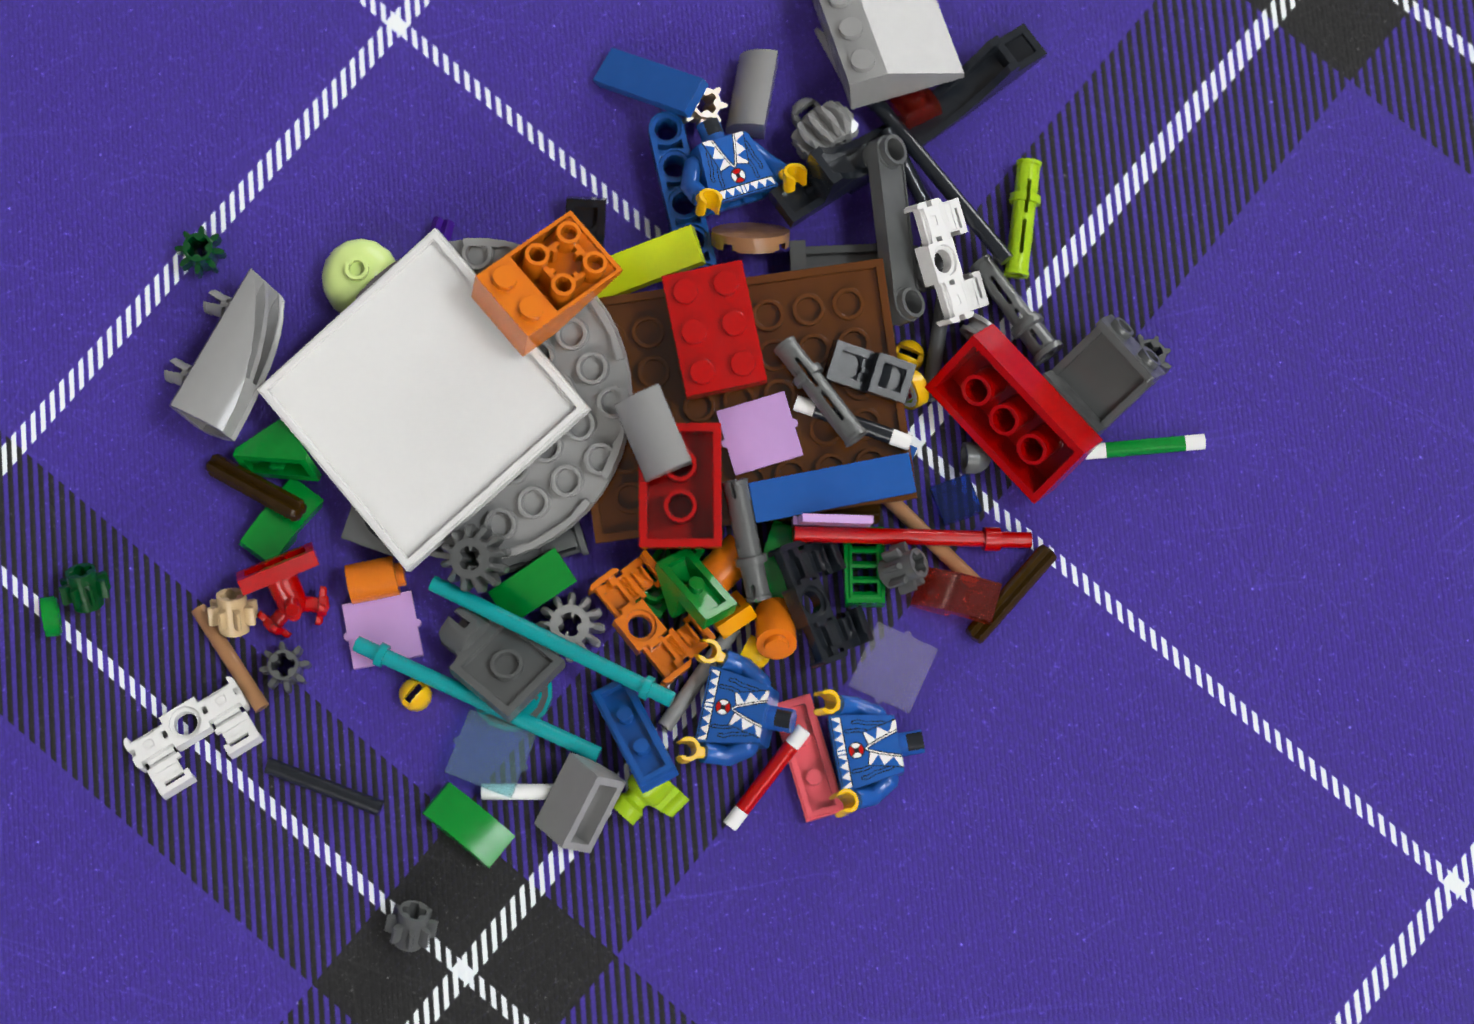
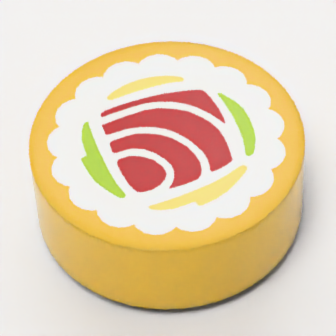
M917 370L914 372L907 399L904 403V407L908 410H914L926 404L929 399V392L925 388L927 382Z

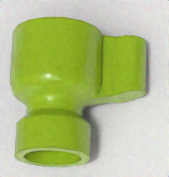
M631 774L627 781L628 790L620 794L614 809L630 824L634 825L643 815V808L645 806H652L673 818L689 799L670 781L642 794L634 776Z

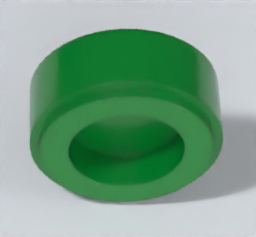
M55 596L40 598V609L46 638L60 636L63 633L58 599Z

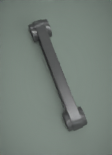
M890 134L880 136L869 142L863 149L862 157L869 172L878 259L883 258L892 325L901 326L913 322L924 313L925 302L918 288L910 212L904 214V209L909 206L904 168L907 149L899 136Z

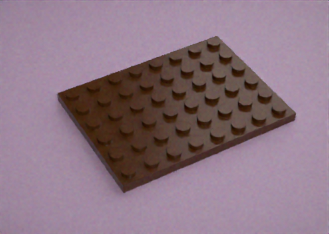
M883 258L746 277L767 384L689 401L686 398L664 289L599 298L610 313L624 344L631 371L633 394L659 383L675 423H719L716 411L782 391L785 392L792 418L798 421V426L795 428L804 456L735 476L728 450L722 446V482L748 477V483L907 452H909L914 476L910 447L907 451L864 436L854 445L846 447L844 441L828 422L794 411L793 408L797 396L800 395L809 398L803 388L797 389L793 383V375L774 353V349L782 341L790 336H794L813 363L818 362L822 366L823 371L833 340H840L872 352H881L897 358ZM797 363V364L800 366V368L806 373V375L808 376V378L810 379V381L814 384V386L817 387V385L815 384V382L810 378V376H809L808 373L805 371V369L802 367V365H801L800 363ZM829 382L854 415L908 434L904 404ZM823 396L827 403L833 407L829 400ZM721 429V441H723L724 436ZM628 439L623 456L612 480L602 496L591 508L596 544L639 538V465ZM722 487V526L731 525L724 487ZM917 491L913 494L814 513L917 499Z

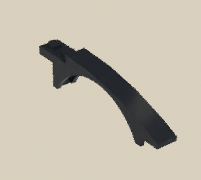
M1023 23L1001 38L995 36L987 41L962 66L964 78L940 84L920 101L899 114L898 117L921 145L925 146L1042 60L1047 55V52ZM884 124L848 143L826 148L819 146L809 153L804 165L807 169L806 186L796 182L795 191L786 193L783 190L782 183L770 191L768 199L790 228L849 192L851 195L870 183L869 172L862 157L863 149L869 142L880 137L879 132L887 128Z

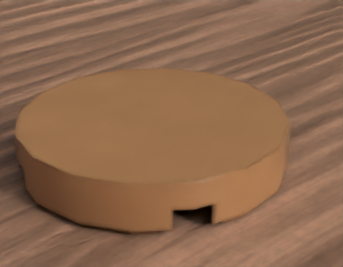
M754 222L727 223L717 225L711 230V245L718 250H724V244L732 245V251L737 253L765 254L774 253L779 250V244L783 249L789 247L790 229L775 224Z

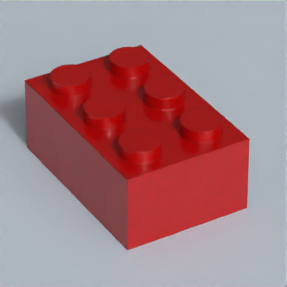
M742 260L661 276L687 401L766 385L767 377Z
M676 423L692 463L649 482L645 481L639 467V548L722 549L721 423Z

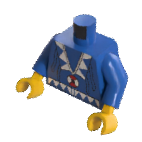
M714 117L704 120L696 126L702 143L698 144L686 157L682 170L680 189L696 206L695 214L703 218L713 214L719 215L720 212L766 199L770 191L779 186L778 182H783V190L786 193H792L795 191L796 182L802 186L807 185V169L802 164H786L774 157L760 144L753 141L749 133L745 131L725 136L719 119Z
M701 639L700 642L710 645L712 654L707 659L699 654H694L695 659L700 663L717 662V667L710 666L696 737H684L676 742L677 744L689 746L691 749L690 757L678 755L675 757L676 761L681 764H687L698 758L700 763L732 766L753 757L758 749H767L770 745L772 731L793 733L797 712L795 709L778 707L779 692L771 687L770 677L751 659L728 649L721 651L719 643L714 639Z
M831 689L814 692L813 696H820L825 702V708L813 710L816 716L834 714L828 716L827 725L840 791L829 796V799H840L844 806V809L835 813V816L841 818L855 810L878 805L898 786L899 777L905 772L902 757L925 753L921 729L898 733L895 716L887 715L884 708L855 696L838 695Z

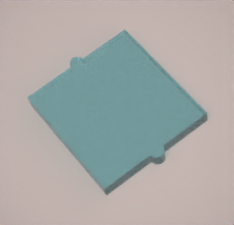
M470 709L459 737L457 736L453 739L455 747L445 773L512 798L522 771L528 770L526 761L537 736Z

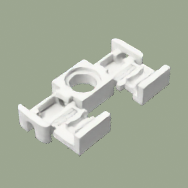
M935 198L906 207L904 214L913 212L921 237L922 247L915 248L914 250L925 287L934 285L944 319L937 321L936 324L941 327L973 317L974 310L989 305L980 271L963 275L952 237L968 232L959 198L945 202ZM936 253L943 260L942 272L935 265L934 257Z
M225 677L229 684L204 699L198 701L193 696L160 716L161 725L133 742L127 737L124 739L123 744L132 755L135 766L144 773L148 772L161 797L165 800L197 782L190 769H183L178 759L182 758L180 752L213 732L217 735L222 733L227 742L223 747L232 759L237 758L265 741L247 713L250 709L248 700L232 677ZM241 706L246 710L243 713L240 709ZM186 714L195 715L198 721L196 729L188 735L179 734L177 731L178 720ZM249 734V736L246 737L245 739H243V740H241L240 742L236 743V744L233 745L232 747L230 746V745L234 744L235 742L239 741L240 739H242L243 737H245V736H247V735ZM147 763L150 766L149 770L145 766ZM185 774V775L182 776L181 778L177 779L176 781H174V782H172L171 784H169V785L166 786V784H168L169 782H171V781H173L174 779L178 778L179 776Z

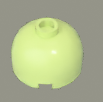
M366 239L349 240L334 248L325 260L322 271L323 290L332 307L341 313L355 301L360 291L375 276L396 262L391 252L379 243Z

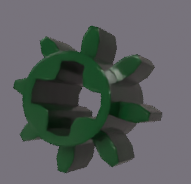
M200 226L198 233L189 234L184 231L185 240L183 246L175 247L178 255L186 257L179 264L183 271L193 267L199 279L203 277L204 272L210 270L218 273L219 270L216 265L219 259L227 258V254L223 249L216 248L222 242L219 234H213L209 238L203 226ZM200 247L207 252L202 258L195 253L196 249Z
M80 563L68 568L65 572L66 578L60 579L61 587L58 589L63 605L73 603L74 609L78 613L94 612L104 605V598L110 597L108 590L111 586L107 572L101 571L96 573L95 566L91 563Z

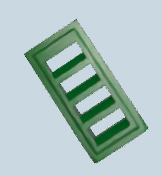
M866 527V528H884V527ZM843 543L844 563L846 565V568H844V608H856L858 606H862V608L885 607V585L881 582L878 574V564L883 559L881 553L884 552V544L852 546V543ZM852 554H876V561H852ZM876 569V576H853V570ZM853 585H876V591L853 592Z

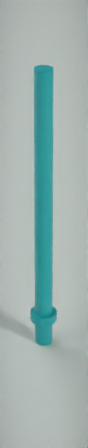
M434 576L429 585V591L638 692V697L643 700L650 698L670 707L676 696V692L655 683L656 678L650 675L645 678L473 593L461 591L460 587L438 576Z
M361 636L355 641L352 651L372 659L373 665L379 668L385 665L506 721L461 682L391 651V646L386 643L378 645ZM521 711L510 722L517 727L595 762L602 750V747L524 711Z

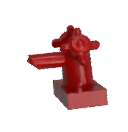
M312 542L236 572L237 583L243 596L268 586L277 609L271 616L260 610L257 617L263 622V626L274 635H282L285 638H289L292 633L284 627V624L288 619L290 621L299 620L303 612L316 613L315 625H321L323 618L327 615L330 607L327 587L320 586L318 597L306 596L298 576L299 573L319 565L318 556Z

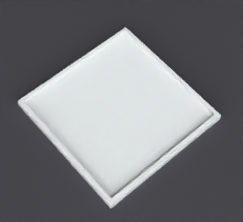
M436 228L428 233L257 388V391L404 569L409 572L417 567L445 542L453 531L463 526L591 411V408L539 347L534 348L522 357L473 300L471 295L477 274Z

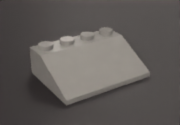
M812 0L851 110L964 78L963 68L937 0Z

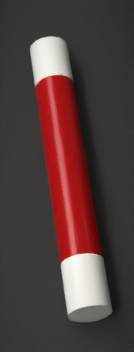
M799 724L796 725L793 733L787 737L723 820L726 825L735 831L739 828L809 737L810 733Z

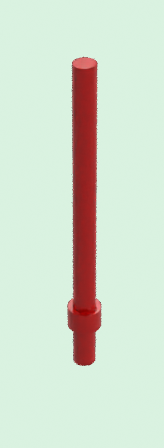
M793 525L792 528L793 542L798 540L801 542L898 544L906 541L907 545L981 547L982 551H1000L1001 547H1032L1031 532L1001 531L1000 527H983L982 531Z

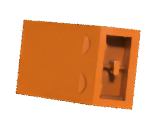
M570 210L477 274L471 297L523 357L555 335L618 277L623 269Z

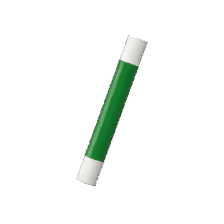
M1205 434L1102 442L1085 459L1205 450L1206 439Z

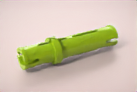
M1019 158L1016 163L1014 192L1010 193L1009 203L1013 206L1008 236V249L1013 254V257L1006 263L1004 275L1013 279H1027L1029 277L1028 271L1036 207L1040 206L1041 196L1037 193L1042 162L1033 158Z

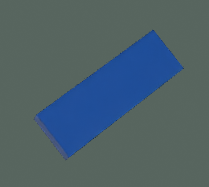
M611 48L593 79L601 88L687 118L692 116L709 86L701 77L615 48Z
M613 681L591 692L593 700L642 794L679 775L636 691Z

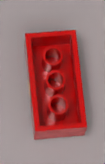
M994 323L974 334L925 386L927 391L1033 504L1051 493L1103 441L1095 430Z

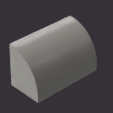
M752 49L744 51L739 55L725 133L734 134L745 131L752 138L764 139L778 65V50Z
M659 383L633 394L614 405L646 482L692 463Z
M569 753L534 824L561 848L591 853L626 781L593 760Z

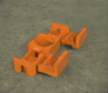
M645 549L638 558L620 570L622 575L618 578L615 576H617L619 569L612 568L594 581L588 589V596L595 592L615 617L612 623L615 630L636 656L640 653L646 656L663 678L660 685L667 687L679 675L687 672L692 664L691 659L694 658V654H699L709 646L707 643L700 642V637L688 623L694 626L703 639L715 640L717 637L708 627L702 629L690 614L683 619L685 624L676 631L673 628L669 629V634L663 637L667 629L643 600L647 597L644 593L653 585L657 589L660 587L655 570L656 561ZM643 565H645L646 568L650 571V573L654 576V578L657 580L656 582L643 568ZM635 617L646 619L650 624V634L644 638L633 636L628 629L629 621ZM688 657L689 660L684 663L683 660Z

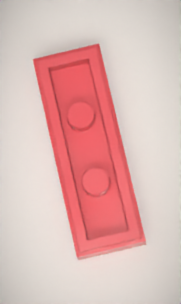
M811 694L779 702L778 707L795 709L797 712L796 725H801L810 733L809 737L788 763L805 821L808 823L835 815V813L843 810L844 806L840 799H829V796L840 790L818 717L813 712L815 707ZM779 732L782 744L790 733Z

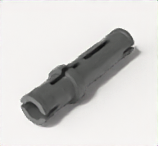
M790 336L782 341L774 349V353L793 375L794 385L797 389L803 388L821 414L844 441L846 447L857 443L866 435L867 430L862 427L843 399L823 376L822 366L818 362L813 363L794 336ZM797 363H800L802 365V367L808 373L810 378L815 382L817 387L814 386V384L810 381L806 373L800 368V366ZM823 396H825L829 400V402L832 404V406L839 413L843 420H840V418L830 407V405L827 403Z
M748 477L722 482L738 555L734 561L736 567H740L746 602H755V599L757 601L769 599L772 595L769 590L764 562L768 560L766 552L761 551L748 487Z

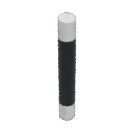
M800 395L797 396L793 408L794 411L828 422L811 399ZM831 407L837 414V416L840 418V420H843L839 413L835 410V408ZM854 415L862 427L867 430L865 436L908 451L913 435Z

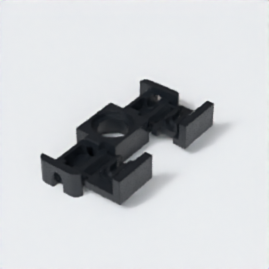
M797 540L768 552V558L774 556L783 575L787 590L783 591L782 595L796 630L802 628L810 644L815 663L810 664L813 669L845 658L848 655V649L874 640L862 606L841 613L842 618L837 620L820 581V572L824 571L827 576L846 568L837 543L810 542L806 544ZM803 595H807L812 601V614L803 606Z

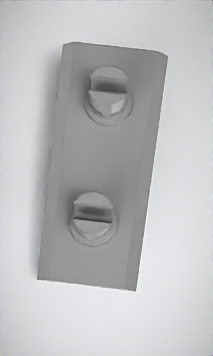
M252 268L246 273L233 297L222 294L217 290L208 292L220 304L203 301V310L206 314L214 315L220 319L194 364L190 365L178 358H173L170 362L182 372L164 370L165 380L180 386L169 406L199 430L219 439L232 442L237 439L259 395L257 388L265 382L279 345L284 320L285 301L283 297Z

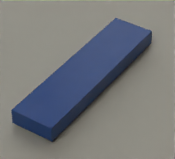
M909 452L748 483L756 524L798 516L802 513H814L916 493Z

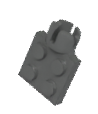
M462 606L454 610V613L462 618L460 622L457 623L448 616L439 631L441 644L457 657L455 662L449 666L450 674L508 723L566 667L565 660L554 651Z

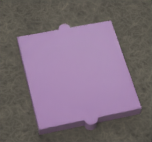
M784 391L716 411L724 436L722 446L728 450L735 476L804 456L795 428L798 426V421L792 418Z
M802 513L799 516H793V519H791V528H793V525L871 527L873 524V516Z
M411 590L401 592V595L358 604H352V602L342 604L347 631L344 634V639L349 642L354 670L375 666L372 659L352 651L355 641L359 636L378 645L386 643L391 646V651L409 659L424 656L419 632L422 622L420 619H417Z

